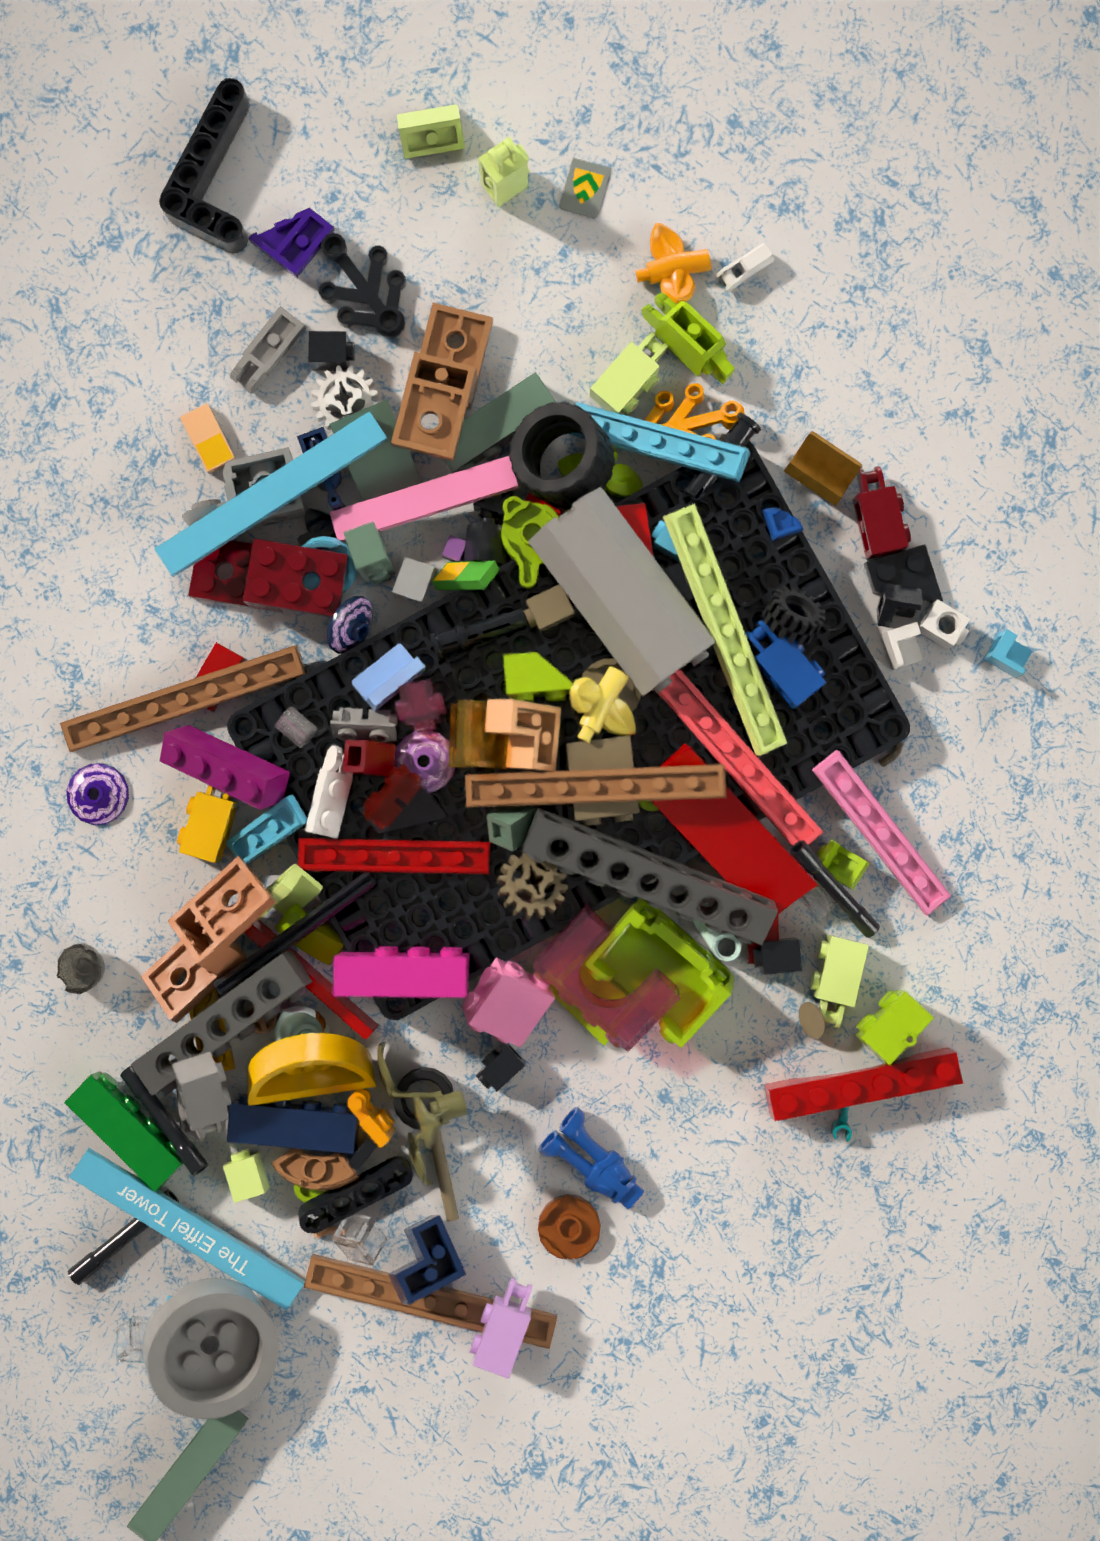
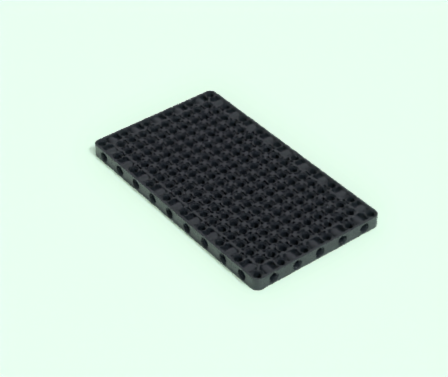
M749 440L744 448H748L750 454L740 481L737 482L718 477L699 503L688 497V494L682 493L676 488L675 484L677 481L687 480L690 483L698 473V470L682 466L614 505L623 506L645 503L650 538L653 545L656 539L651 536L659 521H664L663 516L693 504L696 507L704 508L707 518L701 521L706 534H717L722 539V545L720 547H712V550L745 633L747 631L751 633L755 629L752 623L753 616L757 614L762 615L774 592L782 587H787L789 590L791 587L796 588L798 593L801 590L806 592L805 596L808 598L810 596L814 597V603L822 605L821 610L835 614L837 618L836 626L830 627L823 623L813 641L809 644L804 642L802 644L805 649L802 653L809 662H811L812 654H820L825 659V666L822 670L825 673L823 679L826 683L809 696L813 701L811 712L802 711L799 705L792 709L760 671L764 684L771 690L770 699L775 711L782 712L786 717V723L782 727L786 740L795 738L801 743V751L798 755L790 754L786 744L767 752L774 759V766L769 771L778 781L783 780L789 785V794L797 800L823 785L812 769L826 759L833 750L841 752L853 769L906 739L910 732V723L804 533L800 532L772 541L761 506L763 504H771L775 508L790 513L792 516L793 514L755 446ZM721 492L731 493L734 497V503L730 505L721 503L718 494ZM734 520H746L749 524V530L747 532L737 531L734 527ZM754 545L761 547L764 551V558L760 560L752 558L749 548ZM652 547L653 557L657 563H661L666 567L678 564L675 560ZM796 557L803 559L807 565L806 571H796L792 566V559ZM513 559L499 567L500 570L484 590H457L235 712L227 722V730L237 748L290 772L284 798L293 794L308 819L312 803L311 791L316 786L319 771L323 768L325 760L323 755L324 747L327 744L335 743L336 746L343 750L342 753L344 754L345 741L333 738L330 724L333 721V711L336 710L337 704L342 701H348L351 708L363 709L364 720H368L369 709H372L354 688L352 680L397 644H402L413 659L430 656L434 660L432 669L424 672L378 710H392V713H398V723L395 726L397 741L402 740L415 731H421L424 726L432 725L436 728L437 733L450 742L456 756L454 775L446 786L435 792H430L431 795H435L439 799V804L448 814L440 820L384 832L382 840H413L420 837L425 841H446L439 837L438 827L444 822H449L454 826L455 832L454 836L447 841L480 842L483 836L489 834L487 814L496 808L494 806L477 807L482 812L481 822L477 825L468 824L465 819V813L471 807H466V793L462 797H454L450 792L451 784L455 780H463L465 782V775H477V771L482 765L492 766L495 774L547 772L507 768L504 759L508 749L509 735H505L502 739H494L490 736L489 732H485L487 711L481 712L475 708L476 698L486 695L491 700H508V697L502 692V686L506 682L504 663L500 668L492 669L487 665L488 657L493 653H499L503 657L509 654H521L514 649V644L518 639L526 638L532 644L530 651L527 653H538L571 682L578 677H582L583 673L592 663L602 659L615 658L603 642L598 650L591 651L587 649L584 645L585 638L590 635L598 637V635L586 619L581 623H574L569 619L557 625L559 633L555 638L544 637L542 632H539L537 626L531 628L527 621V627L471 644V648L466 652L461 650L457 656L444 655L442 660H438L430 633L440 634L454 629L455 625L459 623L465 627L501 615L505 611L516 610L519 607L524 611L528 609L526 600L553 588L558 583L544 564L539 568L536 586L531 589L523 588L519 583L511 579L512 573L519 569L517 562ZM727 560L734 562L737 566V573L733 575L726 574L722 570V562ZM769 572L776 574L780 580L779 586L770 587L764 580L765 574ZM742 587L748 588L753 595L752 601H741L737 596V590ZM566 595L572 608H577L569 596ZM469 599L474 603V608L470 613L462 614L457 611V605L461 600ZM695 601L693 602L695 607L692 608V610L695 612L697 617L705 626L703 618ZM408 629H415L419 633L417 641L413 644H406L402 640L404 632ZM777 631L773 632L776 636H778L779 633ZM765 637L759 643L766 649L770 641ZM712 645L710 646L713 649L712 659L702 660L696 666L689 662L686 664V672L684 674L755 754L752 744L744 738L745 726L741 716L732 714L728 709L729 701L734 699L729 685L721 688L713 683V674L718 671L723 672ZM750 645V648L755 658L756 656H758V653ZM568 650L572 652L575 659L571 665L562 666L557 662L556 657L560 651ZM354 659L362 660V671L359 674L351 675L348 671L349 663ZM856 666H862L867 670L868 676L865 682H860L854 677V668ZM466 668H472L477 673L475 681L471 684H464L459 679L461 671ZM828 681H835L839 684L840 694L838 697H832L827 693L826 685ZM444 683L448 685L449 693L444 699L433 697L432 690L436 684ZM299 689H305L308 693V699L302 705H296L293 700V695ZM655 690L648 692L644 696L641 695L637 708L632 713L634 717L644 718L647 723V729L643 733L628 735L630 736L635 768L660 767L681 747L673 740V733L676 729H684L688 732L689 742L687 745L703 759L706 765H720L675 713L670 718H663L659 715L657 711L658 704L665 701ZM566 695V700L562 701V704L559 706L561 707L560 720L568 719L577 724V732L572 736H566V744L583 742L577 737L582 729L579 723L584 713L576 711L571 704V695ZM545 697L534 698V703L545 705ZM417 698L421 701L420 711L414 715L408 714L405 710L406 702L409 699ZM844 708H850L855 712L856 720L852 725L842 720ZM454 710H459L464 714V721L458 727H452L447 722L449 713ZM320 716L323 720V727L319 732L312 733L308 728V722L312 717ZM245 719H250L253 725L252 731L248 735L242 736L239 732V724ZM888 720L894 721L898 726V733L895 737H891L885 732V724ZM817 723H823L828 728L829 733L825 740L815 736L814 727ZM602 727L600 733H594L591 740L602 739V736L608 731ZM292 731L295 734V743L289 748H284L281 744V737L285 732ZM470 737L476 738L480 744L478 751L472 755L464 753L462 749L464 740ZM388 741L386 743L394 745L397 741ZM649 744H656L661 748L662 756L659 760L651 761L646 757L645 749ZM565 749V766L566 771H569L567 753ZM422 755L418 759V764L421 767H427L430 763V759L426 755ZM306 758L311 765L310 771L306 775L300 776L296 771V764L300 759ZM394 767L393 777L353 774V783L350 786L338 839L370 840L368 831L372 825L363 815L359 816L354 812L353 804L358 798H364L368 801L380 791L385 783L392 781L397 776L394 772ZM725 771L726 786L758 821L765 818L766 816L738 785L734 784L731 776ZM639 805L640 813L633 814V820L614 822V819L602 817L601 824L595 826V830L621 840V834L625 829H633L638 835V841L635 846L667 858L664 854L665 844L669 841H675L680 846V854L677 858L670 860L680 864L700 854L660 810L647 811ZM568 807L569 819L578 823V821H575L573 807ZM655 813L662 815L665 819L664 828L658 832L651 830L648 825L650 816ZM306 824L286 838L297 860L298 834L306 827ZM312 833L313 839H337ZM497 845L496 850L490 853V874L442 873V878L439 882L431 883L426 879L425 873L370 872L376 881V885L330 920L348 952H359L358 944L362 939H368L373 943V952L381 946L398 947V952H406L411 947H428L430 937L439 936L444 940L445 947H462V953H470L469 981L482 975L483 971L490 967L496 958L507 961L621 898L623 895L609 885L598 886L587 880L586 876L571 877L567 874L565 880L561 882L568 886L567 891L561 894L565 898L563 902L571 907V914L567 919L559 920L554 914L547 912L546 909L543 919H539L536 913H533L531 918L526 920L525 912L520 911L515 916L513 915L515 909L513 905L504 907L507 896H498L499 890L504 886L497 883L498 877L495 874V868L501 862L509 863L508 860L512 855L520 859L524 845L514 852ZM587 851L581 855L586 861L595 860L593 851ZM616 863L611 867L615 872H623L628 868L624 863ZM520 868L514 872L512 882L521 878ZM304 870L323 886V889L317 895L321 904L330 898L328 889L333 883H337L343 888L356 879L357 871ZM645 875L641 881L646 884L657 877ZM478 877L484 881L485 890L481 895L470 893L468 890L470 879ZM403 880L410 881L414 886V893L410 898H404L398 892V886ZM528 880L526 883L527 885H533L534 889L538 887V884H532L531 880ZM551 891V892H544V893H545V897H544V900H545V901L551 896L552 891ZM444 893H452L456 896L457 906L454 910H446L441 906L440 899ZM374 896H381L386 900L387 905L383 913H376L371 909L370 904ZM494 905L500 910V919L497 922L489 923L484 919L483 910L486 906ZM418 908H423L429 913V922L424 926L414 922L413 913ZM459 921H467L472 925L473 932L470 937L462 938L458 936L455 928ZM391 923L397 924L401 928L402 936L397 941H392L386 936V927ZM501 934H512L516 940L515 947L511 950L502 949L498 944V938ZM372 996L380 1012L390 1020L402 1019L440 998L402 997L405 1003L403 1010L394 1011L389 1007V997Z

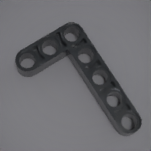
M226 78L219 83L160 195L159 204L167 219L173 225L234 254L243 251L248 243V236L240 220L202 200L250 107L249 99L242 83L234 78ZM239 95L236 101H227L230 96ZM225 122L222 128L213 129L216 123ZM211 149L207 156H199L202 150ZM197 176L193 183L185 184V180L188 177ZM175 203H183L178 211H170ZM205 216L211 217L207 224L197 225L200 218ZM229 231H238V234L233 239L225 238Z

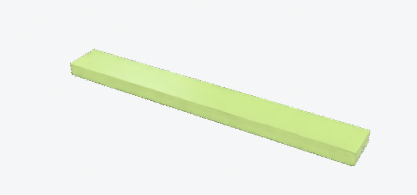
M695 504L663 516L706 629L716 641L713 647L756 756L763 755L787 744Z

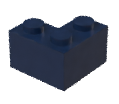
M431 1215L403 1229L416 1260L388 1274L401 1304L410 1305L467 1275L440 1215Z

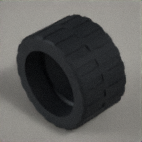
M551 402L545 406L537 407L532 413L527 414L522 419L523 421L517 426L513 439H511L509 458L512 463L513 473L518 477L521 484L537 498L556 508L571 509L573 507L572 504L581 497L600 487L603 490L607 487L606 484L611 479L613 466H615L614 447L607 433L587 411L585 412L581 407L575 404L571 405L568 402ZM565 434H584L586 446L579 465L570 474L555 480L542 479L540 463L543 453L549 444Z

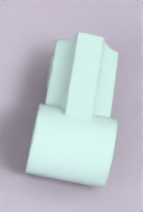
M710 900L702 906L710 907L714 904ZM696 919L692 921L718 960L732 961L739 956L741 943L734 934L724 930L721 933L709 929L704 922ZM723 938H728L734 943V951L727 957L721 955L718 951L717 945Z

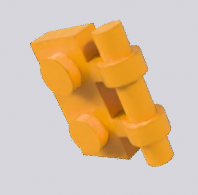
M366 1088L357 1089L348 1098V1107L360 1120L359 1124L381 1148L391 1139L396 1128L393 1125L395 1120L385 1108L380 1110L376 1105L373 1106L371 1104L369 1090Z

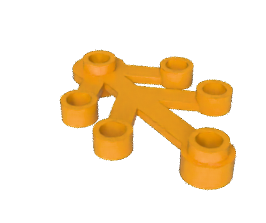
M692 383L686 387V398L667 423L661 425L692 434L696 433L691 430L719 423L730 430L737 421L736 416L738 413L745 414V411L740 403L728 401L720 410L687 418L696 405L702 403L705 398L702 385ZM669 391L657 393L655 396L656 405L645 421L658 424L665 412H669L674 408L672 393ZM694 392L699 393L697 396H691ZM662 400H669L668 403H660ZM711 434L702 435L703 437L716 440V438Z

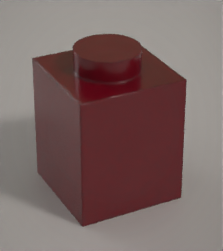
M345 740L342 772L367 776L393 777L396 745L369 740Z

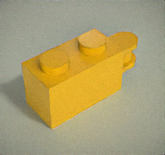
M208 785L206 793L197 791L195 797L191 796L186 808V814L189 815L186 827L182 826L180 829L177 844L180 845L179 853L213 863H221L226 848V841L229 838L239 803L231 801L232 796L226 793L223 794V798L214 796L216 788Z

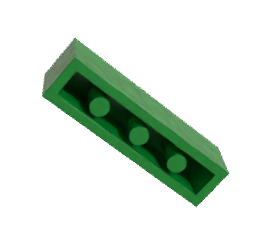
M100 1071L90 1074L64 1103L154 1192L157 1191L183 1166V1162L178 1157L175 1148L165 1134L161 1132L162 1130L152 1117L147 1118L139 1110L140 1104L128 1094L125 1096L117 1088L118 1083L111 1075L105 1072L102 1074Z

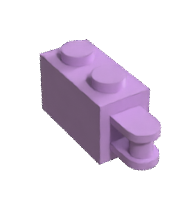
M514 1278L510 1279L504 1298L495 1296L492 1305L486 1304L480 1321L485 1324L481 1335L475 1334L469 1353L474 1354L473 1366L508 1379L531 1319V1308L526 1307L533 1287L530 1284H527L526 1287L515 1283L516 1279ZM511 1295L522 1299L521 1303L518 1304L510 1301Z

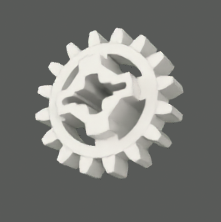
M340 365L336 366V374L333 375L330 371L326 370L325 375L327 379L325 381L321 379L316 380L320 389L311 391L312 396L318 399V401L311 403L313 410L319 411L316 414L319 422L326 420L324 426L327 430L331 429L330 423L339 420L328 411L331 413L338 412L344 418L357 412L360 407L364 406L363 409L376 404L377 402L373 400L379 398L378 391L371 390L375 386L373 379L365 381V371L361 370L356 375L351 365H349L347 372H343ZM348 381L354 382L358 384L360 387L353 388L350 385H348ZM336 384L332 392L327 394L330 388ZM343 390H345L346 394L349 396L347 404L348 411H346L344 405H342L341 403L343 401L344 396Z

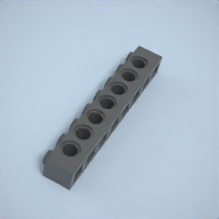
M538 808L524 840L523 852L527 853V856L536 862L545 863L547 861L553 863L564 873L574 875L576 872L586 876L587 880L595 885L605 886L606 884L617 888L621 895L629 898H634V896L640 897L656 909L662 910L665 907L675 911L682 919L688 921L699 920L704 922L709 929L719 933L723 932V930L732 933L738 940L746 944L755 942L762 945L778 913L775 901L541 808ZM562 839L568 845L564 849H556L551 843L554 840ZM593 851L598 857L595 860L586 861L581 855L584 852ZM616 863H624L628 866L623 872H615L611 869ZM645 875L657 877V880L652 884H645L641 881ZM677 886L687 889L684 894L678 896L673 895L671 890ZM706 898L716 900L715 904L710 907L700 905ZM735 910L745 911V914L740 918L730 917V914Z

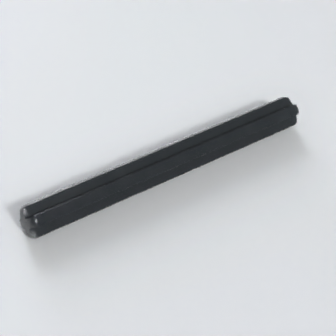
M364 872L215 981L214 986L218 993L225 996L376 885L373 876L369 872Z

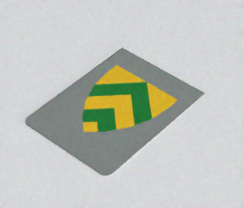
M573 158L559 208L596 219L611 168Z

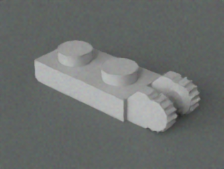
M280 306L242 353L243 357L230 373V378L235 382L241 380L249 370L250 365L253 364L258 369L248 380L245 390L250 394L254 393L264 382L266 375L269 376L306 330V326Z

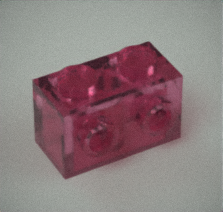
M425 680L398 686L401 701L396 702V709L399 720L402 723H406L411 729L415 728V731H418V733L436 730V724L442 723L441 715L447 713L443 695L440 692L436 693L435 685L432 681Z

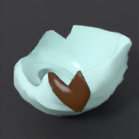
M295 1006L282 1010L275 1025L274 1036L275 1040L278 1041L300 1034L329 1033V1027L318 1011L306 1006Z

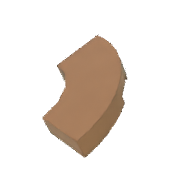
M291 1148L271 1163L274 1169L288 1182L308 1190L325 1191L337 1189L359 1178L355 1170L349 1165L344 1154L340 1152H334L325 1156H315L306 1153L302 1149Z

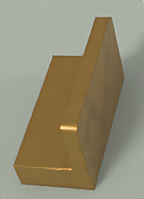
M811 431L784 472L836 506L861 470L862 464L814 431Z

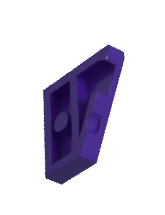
M309 207L296 213L291 219H283L275 223V227L263 233L257 234L255 232L251 234L248 239L254 246L294 277L298 278L321 249V243L325 236L334 233L335 229L333 225Z

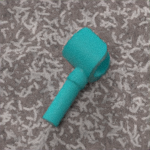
M849 1107L841 1108L838 1120L832 1123L831 1132L835 1140L837 1137L836 1133L841 1128L846 1129V1142L852 1137V1131L847 1123Z

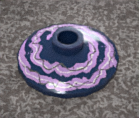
M354 596L346 600L336 610L327 630V642L331 650L342 654L363 641L369 632L373 620L371 601L364 596Z

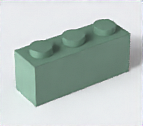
M374 521L343 532L355 567L367 584L372 582L373 585L389 581L391 579L390 575L396 572L384 539Z

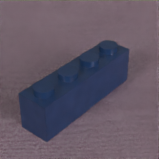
M243 1094L240 1095L239 1099L233 1100L230 1104L226 1142L353 1154L357 1149L360 1120L346 1103H335L334 1108L321 1107L322 1102L304 1100L302 1105L290 1104V1100L248 1106V1096Z

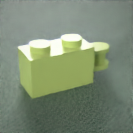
M510 137L478 158L480 182L497 207H500L528 187V174L530 171L527 162L529 157L520 144L515 146Z
M651 332L638 347L633 342H630L590 388V397L603 409L628 416L638 405L639 401L636 400L643 391L650 392L659 381L657 375L660 367L657 362L665 354L669 346L666 343L662 345L655 339L656 334ZM646 349H649L654 354L651 358L644 353Z
M826 935V940H821L818 947L817 958L821 959L818 971H813L810 989L814 990V997L821 999L819 1010L823 1015L824 1021L833 1024L834 1028L839 1029L845 1006L855 1007L869 945ZM828 1001L837 1003L836 1012L827 1010Z

